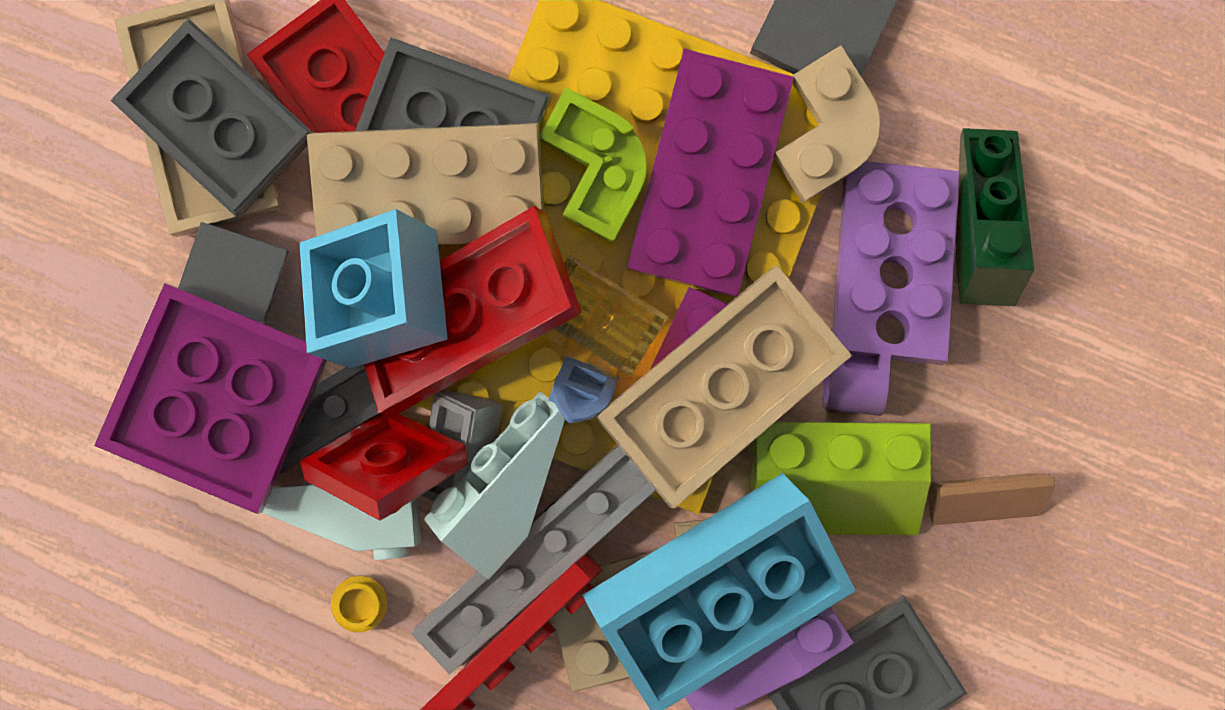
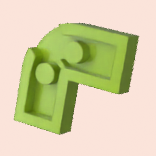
M565 87L540 134L541 143L588 167L563 213V218L614 244L645 182L647 164L644 148L634 132V127L627 120Z

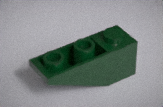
M963 128L961 131L956 234V266L960 304L1016 306L1034 272L1018 131Z

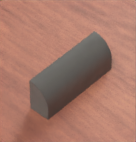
M201 222L178 288L264 324L289 251Z

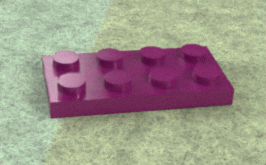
M688 49L683 50L627 270L733 298L738 296L791 91L793 76Z

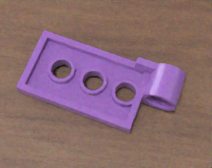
M865 161L857 170L844 178L833 326L830 330L852 356L823 380L822 403L824 410L881 416L885 410L888 397L891 360L943 365L948 361L959 171ZM890 209H900L906 212L912 221L911 232L902 235L891 232L884 223V212ZM886 262H896L902 265L908 273L907 286L901 289L887 286L880 277L881 265ZM892 316L902 323L905 335L901 343L890 344L878 336L876 322L880 317Z

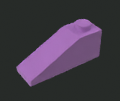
M829 607L685 698L693 710H736L804 676L854 642L832 608Z

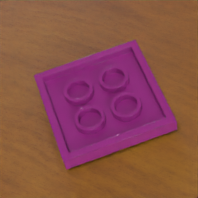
M164 283L94 446L255 514L262 513L327 360L308 354L306 341Z

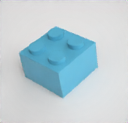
M394 209L299 243L308 354L353 368L447 340L437 230Z

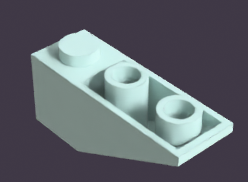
M541 391L532 400L523 403L517 408L511 417L510 425L493 443L484 446L478 451L472 460L471 468L453 487L447 488L439 494L432 505L431 512L424 518L442 543L488 580L528 537L565 421L556 404L549 401V398Z

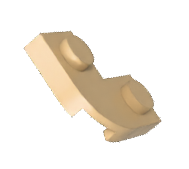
M841 45L793 74L792 84L819 126L775 152L773 158L802 204L857 170L871 155L879 137L880 114L875 98Z

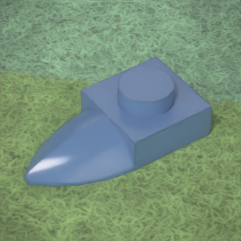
M566 356L548 400L556 403L558 410L568 423L589 420L593 417L595 418L609 405L620 376Z

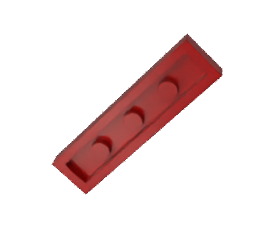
M588 553L574 562L420 710H472L476 704L470 696L482 684L491 692L516 668L509 659L522 646L532 653L554 633L556 628L549 621L564 607L571 615L575 613L586 602L582 595L594 588L590 582L603 570Z

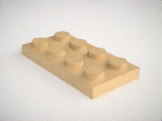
M186 0L114 19L129 80L188 18L247 71L229 0ZM143 131L169 235L179 237L197 232L201 222L220 226L283 209L275 180L240 218L234 216Z
M539 123L307 134L316 237L397 209L437 230L438 245L467 244L533 206L544 211Z
M776 265L616 398L595 418L669 507L674 509L852 355L779 266Z

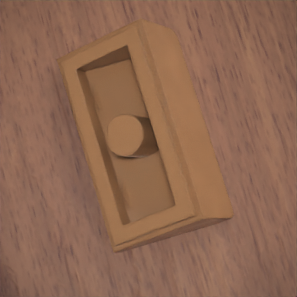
M1026 473L931 482L928 491L931 521L935 525L1041 515L1055 488V478L1051 477L1050 474Z

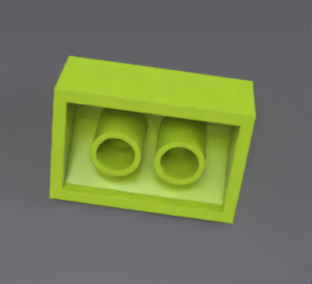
M774 422L750 443V492L783 473L810 500L827 534L919 535L931 483V423Z

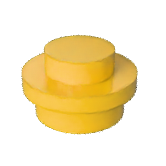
M365 575L352 576L342 581L334 590L331 598V611L334 619L342 628L351 632L361 633L372 630L382 622L388 610V596L384 587L376 579Z

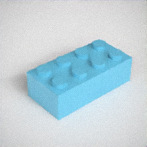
M782 473L582 596L601 631L649 709L665 710L856 590L810 500Z

